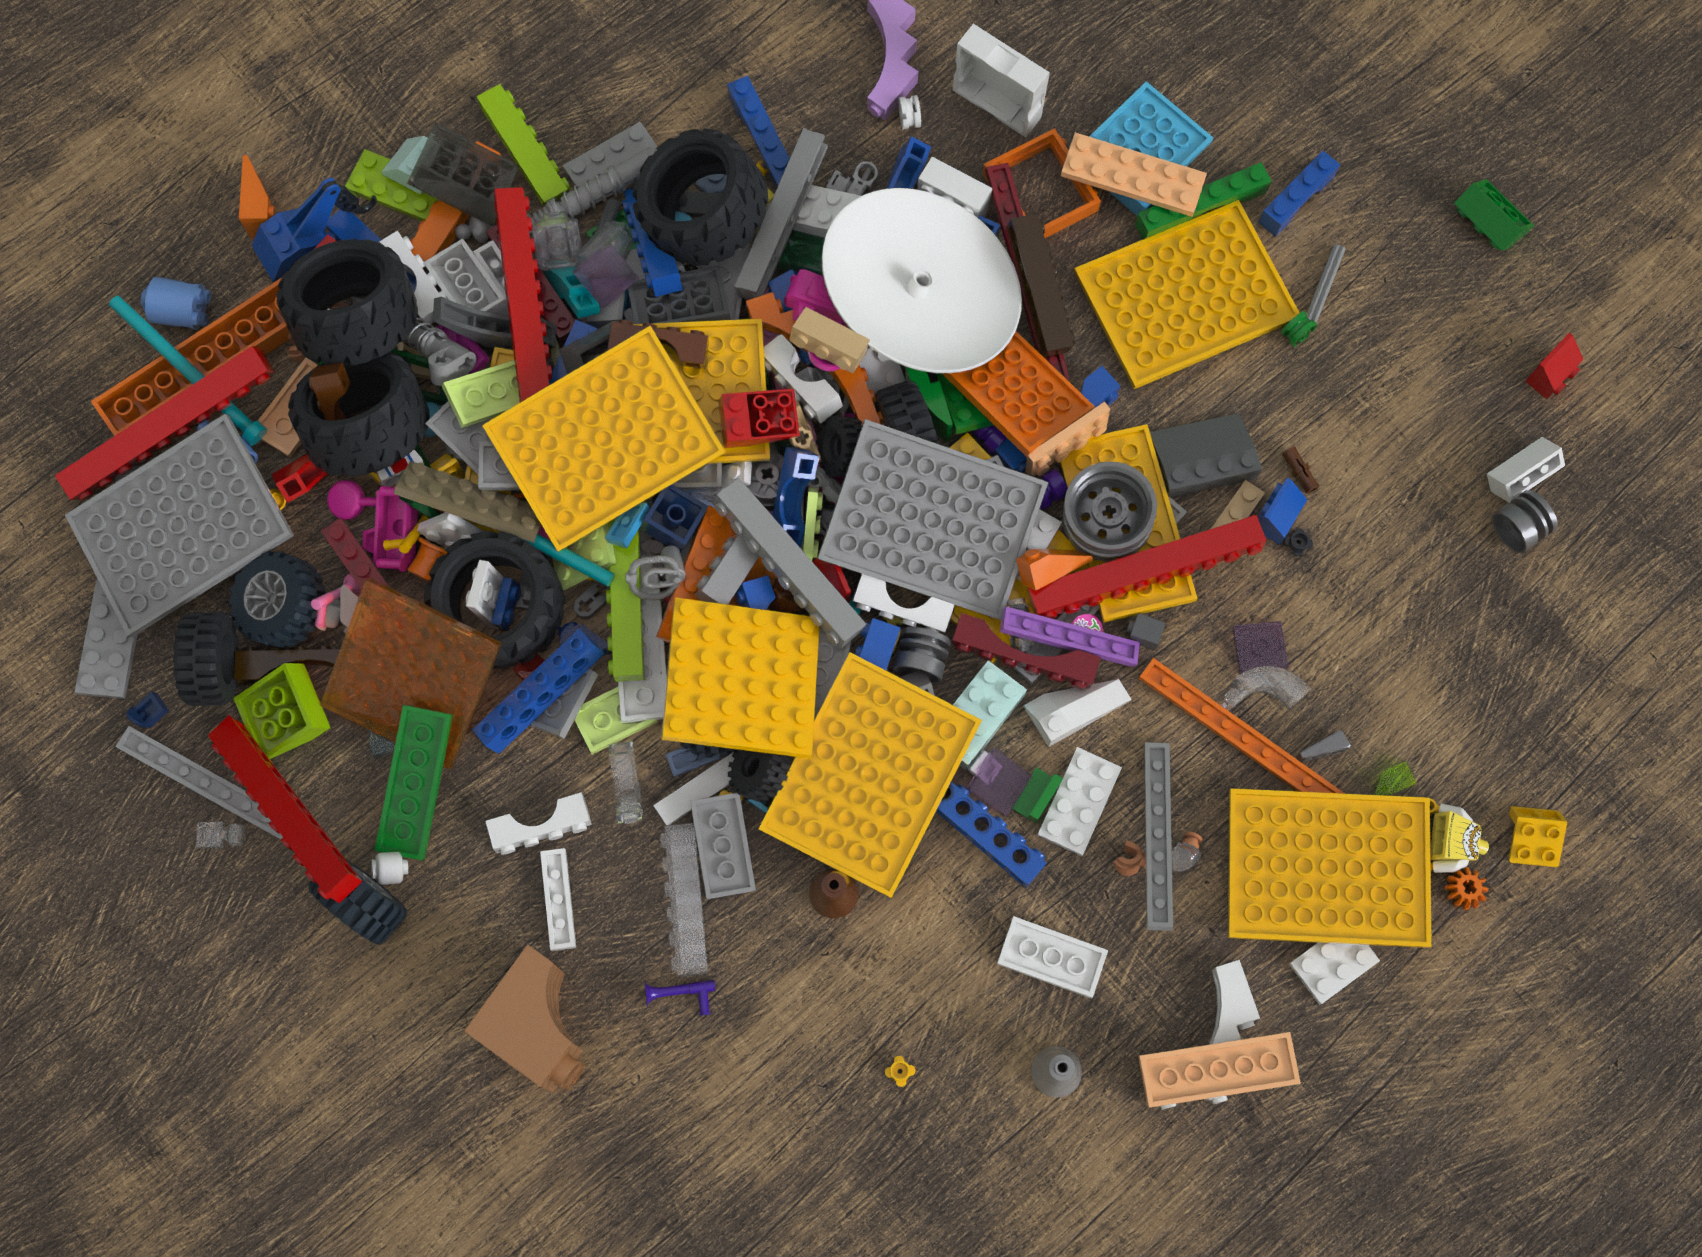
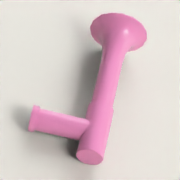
M348 574L344 578V585L357 597L364 594L351 574ZM340 588L311 601L312 608L317 610V619L314 623L316 627H325L327 605L340 598Z

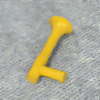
M420 513L421 519L406 538L384 540V549L399 548L400 552L408 553L420 536V533L417 532L419 523L429 518Z

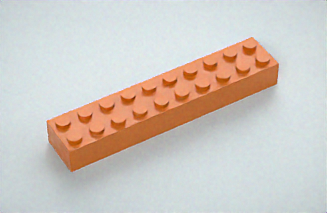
M281 278L174 348L204 376H207L251 346L259 347L264 355L268 354L289 340L287 334L290 332L277 305L276 294L280 290L279 282ZM161 355L93 399L91 403L115 436L193 384Z

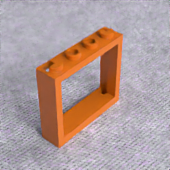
M1054 128L984 163L982 175L988 183L985 173L986 167L1009 163V167H1012L1048 148H1051L1063 167L1069 151L1066 147V141L1059 136ZM1070 179L1085 205L1045 224L1044 238L1098 212L1101 202L1098 197V191L1096 189L1093 190L1091 185Z

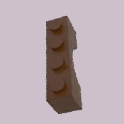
M629 320L612 322L608 350L651 326L661 344L671 347L677 353L681 366L705 369L709 337L702 331L691 330L690 333L681 332V329L677 327L659 329L657 325L643 323L642 326L633 325V322Z
M342 362L315 367L309 377L310 388L312 391H315L318 399V408L328 421L348 419L340 407V397L346 393L351 383Z

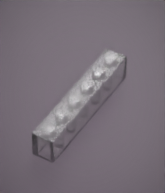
M694 823L664 826L665 833H660L661 848H666L667 857L662 858L663 871L664 873L668 872L669 882H665L664 885L665 895L670 897L671 907H667L668 922L673 923V931L669 932L670 947L675 946V956L671 957L672 972H677L679 978L708 975Z

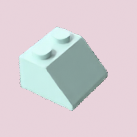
M425 136L409 138L382 170V175L421 195L446 162L443 146Z

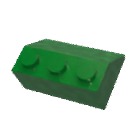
M1487 179L1473 183L1454 203L1458 207L1457 211L1463 217L1469 218L1479 233H1485L1490 238V244L1497 250L1501 249L1504 251L1509 249L1535 226Z

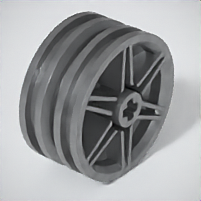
M1100 462L1085 468L1072 480L1066 492L1063 509V527L1067 538L1077 550L1093 556V559L1098 561L1110 562L1135 554L1145 545L1153 528L1157 513V500L1154 489L1149 480L1140 471L1124 463ZM1117 487L1121 490V492H1114L1112 491V488ZM1091 492H1095L1097 494V497L1095 499H1090L1088 497V494ZM1131 504H1135L1137 510L1130 511L1128 507ZM1106 512H1110V515H1113L1111 519H1108L1107 515L1104 516ZM1083 515L1090 519L1089 521H1082L1081 516ZM1121 528L1129 529L1130 532L1128 534H1124L1121 531ZM1102 530L1107 535L1104 539H1100L1097 535Z

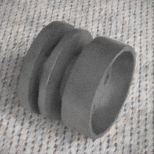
M770 452V461L752 462L751 484L746 486L767 511H774L784 460L782 455L775 452ZM770 475L772 476V479L766 478V480H764V478H763V476H765V477H769Z
M1532 490L1522 492L1511 500V504L1507 503L1494 512L1491 517L1492 525L1502 542L1514 552L1521 554L1537 544L1538 540H1542L1554 532L1558 526L1553 509L1543 497Z
M918 627L903 628L901 635L903 639L900 640L899 646L905 651L896 653L893 670L901 676L923 670L931 683L941 682L945 664L938 659H946L949 652L947 650L950 649L951 640L945 635L929 629Z

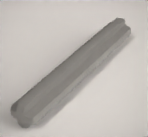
M1335 244L1332 248L1307 311L1306 318H1309L1311 321L1314 320L1316 323L1318 321L1344 255V246Z

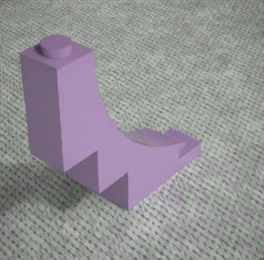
M867 0V11L879 28L883 38L886 57L880 79L867 97V109L873 116L880 117L884 121L898 106V98L906 97L918 83V71L907 64L916 52L917 40L905 32L915 21L916 9L904 0Z

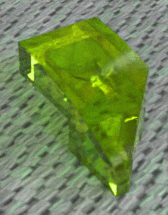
M1406 761L1383 771L1374 795L1390 796L1417 784Z

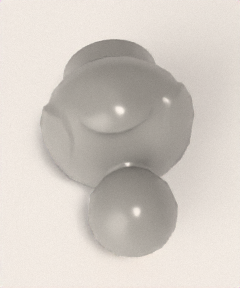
M476 215L470 219L469 226L466 224L458 225L455 234L459 239L463 238L464 240L468 239L472 234L478 242L485 243L489 239L486 231L492 228L494 223L490 216L483 218Z

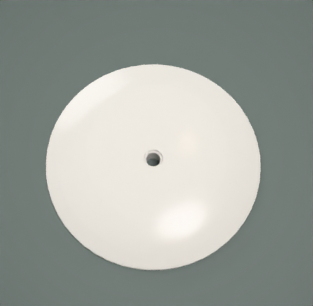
M907 188L883 189L865 194L853 200L839 212L827 231L822 249V272L831 301L848 327L854 332L870 339L868 346L884 357L906 367L925 372H963L984 365L995 358L1013 337L1019 323L1022 303L1020 283L1014 264L995 234L971 212L966 211L962 206L926 191Z

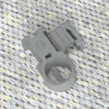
M861 162L856 167L852 179L850 177L844 178L841 176V172L835 170L826 188L862 196L865 189L870 190L876 181L877 168L871 162ZM867 167L865 174L860 179L858 170ZM872 170L874 172V177L871 180L866 181Z

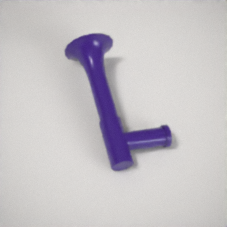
M714 980L667 987H653L644 981L647 1007L656 998L698 993L699 1016L711 1014L707 992L715 991Z

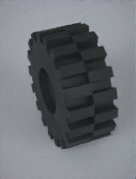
M831 416V418L826 419V422L822 423V430H819L817 434L820 437L819 440L816 439V445H818L817 450L822 460L818 464H822L820 468L825 471L827 476L845 477L862 428L861 420L855 417Z
M739 750L737 753L733 752L731 756L734 760L729 762L728 767L731 768V771L728 772V777L732 779L728 782L733 787L732 790L739 795L757 802H762V800L766 802L770 800L769 796L774 798L777 795V789L781 791L784 787L781 783L783 780L787 781L788 778L785 772L790 770V766L786 765L790 761L789 756Z

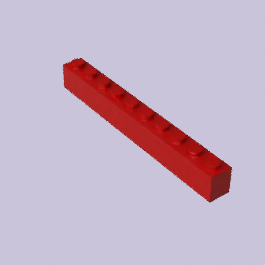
M523 187L497 188L494 192V206L519 402L521 403L549 386V380H552L551 365L547 366L546 358H549L548 344L543 342V337H546L545 322L541 323L540 315H543V303L538 301L537 294L541 293L540 281L535 280L534 274L538 273L537 259H532V252H535L534 238L529 236V231H532L531 217H527L526 211H529V198L524 196Z
M251 346L56 474L55 477L70 500L85 501L93 496L92 491L99 487L102 489L113 482L112 478L118 474L120 476L127 474L133 469L131 466L138 461L142 463L152 457L151 453L155 450H162L171 445V440L176 436L182 437L191 431L190 427L196 423L201 424L211 418L210 414L216 410L222 411L231 405L230 401L234 398H242L251 392L250 388L257 384L259 386L270 380L269 376L275 371L261 349Z
M1253 515L1063 576L1038 590L1028 588L1027 596L1034 614L1054 619L1057 617V614L1064 612L1071 614L1088 604L1090 607H1093L1110 597L1112 599L1121 598L1128 591L1135 590V592H1140L1147 589L1148 585L1154 583L1158 585L1165 584L1175 576L1187 577L1193 574L1194 570L1201 568L1203 570L1211 569L1222 561H1226V563L1233 562L1239 559V556L1247 553L1249 556L1258 554L1264 548L1267 540L1257 515Z
M228 715L208 734V737L214 743L211 747L216 753L225 758L222 762L227 768L236 773L234 778L239 784L247 788L245 791L247 796L259 804L257 807L258 811L271 820L269 825L276 833L282 835L281 842L288 849L294 851L293 858L301 866H305L307 869L305 871L306 876L312 882L319 885L317 888L318 892L325 899L329 900L332 898L340 903L362 880L247 728L241 722Z

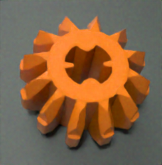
M1465 867L1463 871L1453 872L1454 876L1450 875L1446 878L1450 884L1444 886V890L1451 891V894L1446 898L1448 900L1455 899L1454 907L1462 904L1463 910L1470 909V906L1475 909L1479 907V902L1486 900L1482 893L1488 892L1489 888L1482 886L1486 878H1477L1479 871L1475 870L1471 873L1470 869ZM1465 884L1468 885V888H1467V890L1469 891L1468 893H1465V892H1464V891H1465V887H1464L1463 885H1465Z

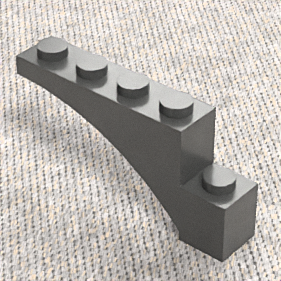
M444 297L434 298V322L494 350V347L504 349L512 347L509 316L470 308ZM540 318L541 323L545 322L546 337H543V342L548 344L549 349L555 347L556 325Z

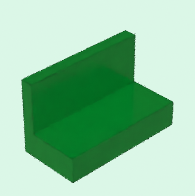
M1036 767L1011 809L1036 824L1063 778L1057 774H1054L1052 777Z

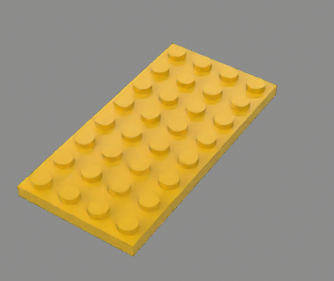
M1147 424L1101 434L1098 437L1092 436L1087 440L1088 442L1084 447L1079 450L1073 449L1068 453V457L1060 462L1067 488L1082 470L1100 462H1120L1137 469L1149 480L1157 500V513L1150 537L1138 552L1180 539ZM1117 487L1112 488V491L1114 492H1121V490ZM1091 492L1088 494V497L1090 499H1095L1097 497V494L1095 492ZM1131 504L1128 507L1130 511L1137 510L1135 504ZM1106 512L1104 515H1107L1108 519H1111L1113 516L1110 515V512ZM1083 515L1081 516L1082 521H1089L1090 519ZM1121 528V531L1124 534H1128L1130 532L1129 529ZM1104 530L1097 534L1100 539H1104L1107 536ZM1093 559V561L1087 564L1088 568L1107 562ZM1191 575L1187 577L1175 576L1165 584L1158 585L1154 583L1148 585L1147 589L1140 592H1135V590L1128 591L1125 596L1118 599H1112V597L1104 599L1099 604L1103 623L1135 616L1138 613L1144 614L1196 602L1198 598Z

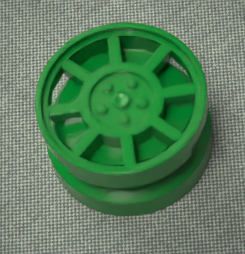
M1305 311L1295 316L1280 333L1282 336H1287L1292 347L1297 346L1296 342L1299 344L1303 342L1311 331L1313 332L1318 326L1314 320L1311 321L1309 318H1306L1307 313Z

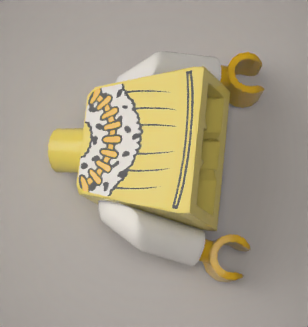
M1430 799V806L1432 807L1430 816L1434 814L1430 860L1434 861L1430 865L1434 873L1458 871L1467 867L1469 861H1476L1479 854L1484 855L1487 853L1489 844L1486 840L1480 839V825L1474 823L1473 819L1463 808L1447 804L1439 806L1433 799Z

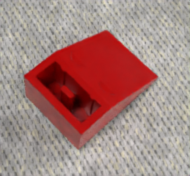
M794 389L722 394L718 401L724 448L747 447L800 436Z

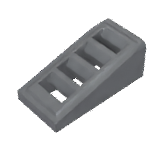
M1339 730L1300 752L1296 759L1304 762L1347 751L1351 745L1342 730Z

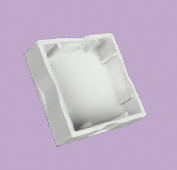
M972 24L957 43V69L954 74L952 90L976 106L986 110L1016 132L1027 137L1041 119L1050 72L975 24Z

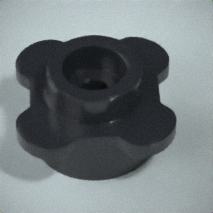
M1296 529L1292 536H1287L1284 540L1285 545L1293 550L1295 556H1301L1304 550L1310 549L1313 546V541L1303 529Z

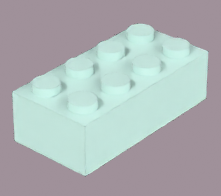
M990 661L986 662L953 704L957 708L982 720L959 765L964 770H967L980 751L992 739L1024 698L1027 691L1026 688Z

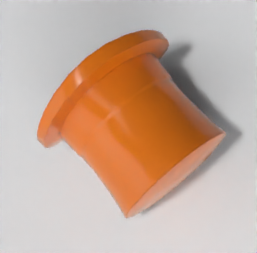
M419 536L418 541L421 545L416 557L407 570L428 582L431 579V576L428 574L436 559L447 554L444 548L432 544Z

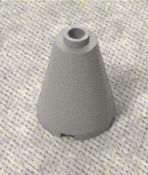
M1051 1046L1037 1054L1032 1063L1031 1075L1034 1084L1044 1095L1056 1098L1067 1096L1078 1087L1081 1081L1082 1069L1078 1058L1072 1051L1061 1046ZM1058 1065L1063 1068L1064 1073L1058 1071Z

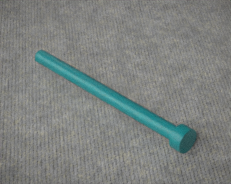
M119 295L111 299L109 306L191 384H195L205 377ZM230 401L231 405L221 412L230 416L232 422L243 432L242 438L250 446L255 445L265 436L268 429L260 421L253 422Z
M540 534L537 535L534 543L527 541L537 550L606 586H609L614 579V573L566 548L558 552L552 541Z

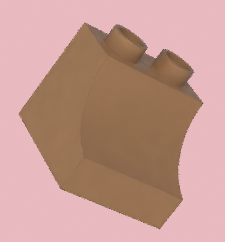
M527 945L464 1032L538 1086L554 1092L558 1086L568 1091L579 1079L586 1065L578 1060L583 1050L568 1035L559 1012V992L565 973L553 962Z

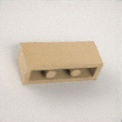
M805 307L792 326L789 341L797 347L804 348L816 354L819 358L837 365L843 370L854 373L866 355L870 339Z

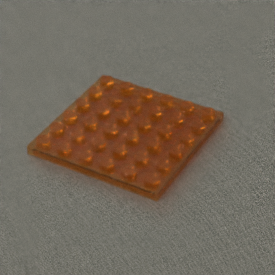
M369 577L364 582L320 706L395 743L403 705L453 714L443 767L450 770L454 766L502 642Z

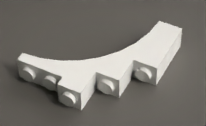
M1240 960L1212 969L1217 992V1015L1209 1045L1241 1040L1237 1026H1239L1240 1030L1255 1026L1253 1021L1260 1019ZM1227 1096L1204 1099V1101L1212 1100L1214 1105L1228 1099ZM1176 1104L1161 1106V1109L1164 1110L1176 1106Z

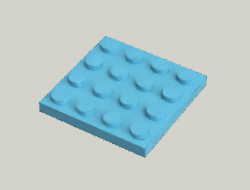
M1147 81L1089 136L1093 135L1098 140L1186 167L1213 141V137Z

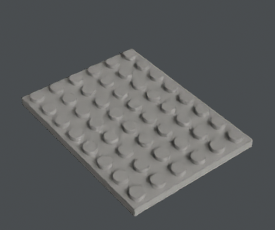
M227 414L217 418L65 514L126 635L129 637L137 635L250 564L255 558L261 557L263 553L271 551L294 536L230 416Z
M864 419L818 559L1001 620L1002 611L1006 607L1018 572L1016 559L1024 555L1048 482Z

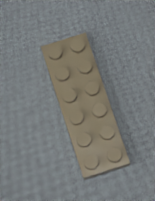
M410 461L395 486V495L501 532L516 535L533 543L542 526L528 502L495 490H479L478 484L472 483L467 479L449 475L444 471L426 467L421 463Z

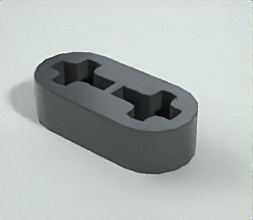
M596 581L574 603V610L577 616L584 620L594 617L607 604L606 596L603 594L595 599L599 594L598 588L605 589L607 587L608 590L610 585L606 586ZM591 601H593L589 605V612H586L585 610L580 612L582 610L580 607L581 604L588 605Z

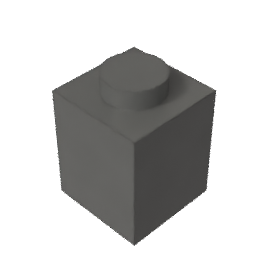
M1138 613L1136 619H1130L1126 630L1127 633H1130L1128 639L1140 642V646L1155 651L1166 623Z

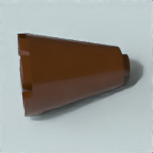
M828 869L818 874L812 881L809 889L810 902L815 911L823 917L831 919L840 918L851 913L857 904L859 896L858 886L854 878L836 869Z

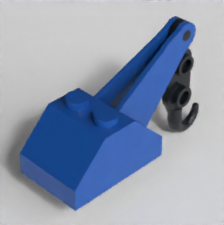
M328 178L320 184L316 191L298 209L278 212L261 224L252 243V248L271 280L275 282L282 278L284 273L290 270L294 262L312 251L327 236L325 227L334 205L347 213L364 214L376 205V196L372 195V200L368 204L360 206L356 194L347 187L338 185L334 178Z

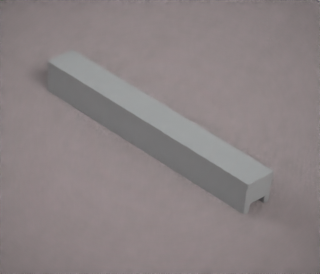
M803 128L735 284V290L739 298L750 300L765 294L769 285L768 282L773 276L828 148V145L823 143L824 134Z

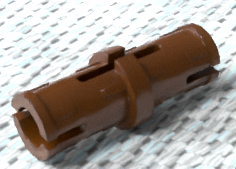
M1295 446L1291 447L1282 455L1291 467L1293 477H1297L1305 493L1309 494L1318 489L1319 484H1317L1309 471V464L1304 463L1296 450L1297 448Z

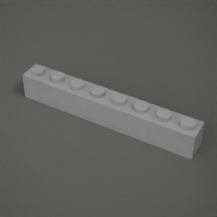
M739 478L716 495L714 504L719 515L725 516L729 520L733 531L738 535H742L746 540L748 548L762 558L765 568L775 573L780 585L794 595V600L798 606L808 611L812 622L818 627L821 626L826 632L827 639L833 645H837L841 649L863 631L866 623Z

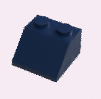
M670 485L660 492L639 530L666 546L678 547L681 553L709 506L676 486Z

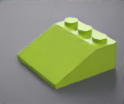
M284 663L233 698L245 727L269 759L305 744L331 728L304 664Z

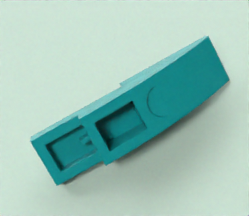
M565 264L542 269V273L559 298H565L577 318L600 314V305L591 293V284L577 268Z

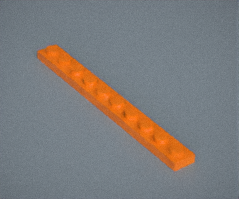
M1155 658L1151 660L1140 675L1139 680L1295 791L1345 794Z

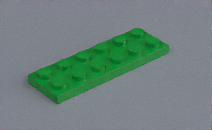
M403 705L374 851L383 853L399 852L402 857L420 861L425 860L453 714Z

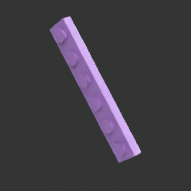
M1005 607L1002 611L1000 632L1069 651L1080 650L1099 656L1103 660L1130 667H1135L1138 664L1140 642L1010 607Z

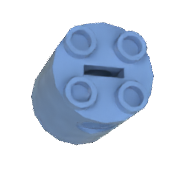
M153 277L149 285L143 290L141 306L145 311L147 321L150 323L172 327H188L193 330L207 326L208 314L206 309L207 304L211 301V291L206 290L203 284H190L181 280Z

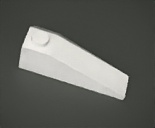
M1117 679L1093 684L1090 688H1085V690L1071 688L1045 693L1023 707L1047 746L1050 747L1132 699L1120 680Z

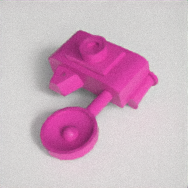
M804 269L799 270L797 275L791 276V284L784 297V303L787 307L793 309L794 321L798 319L804 308L807 307L849 328L834 307L823 276ZM808 351L810 361L817 368L825 371L840 369L837 365L821 359L816 354Z
M341 480L333 484L327 496L330 512L336 518L352 520L361 514L364 506L376 507L375 527L363 531L362 548L373 553V562L376 563L377 568L399 569L400 572H405L408 565L416 557V543L408 553L404 554L400 552L399 548L385 550L383 542L384 540L406 538L417 524L418 511L394 494L395 487L381 486L376 491V497H365L362 487L355 481Z

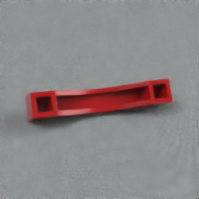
M306 454L271 475L285 500L289 503L308 492L328 473L324 472L323 468H317Z

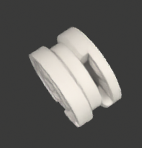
M914 95L909 99L899 97L898 106L902 129H909V126L921 127L918 96Z

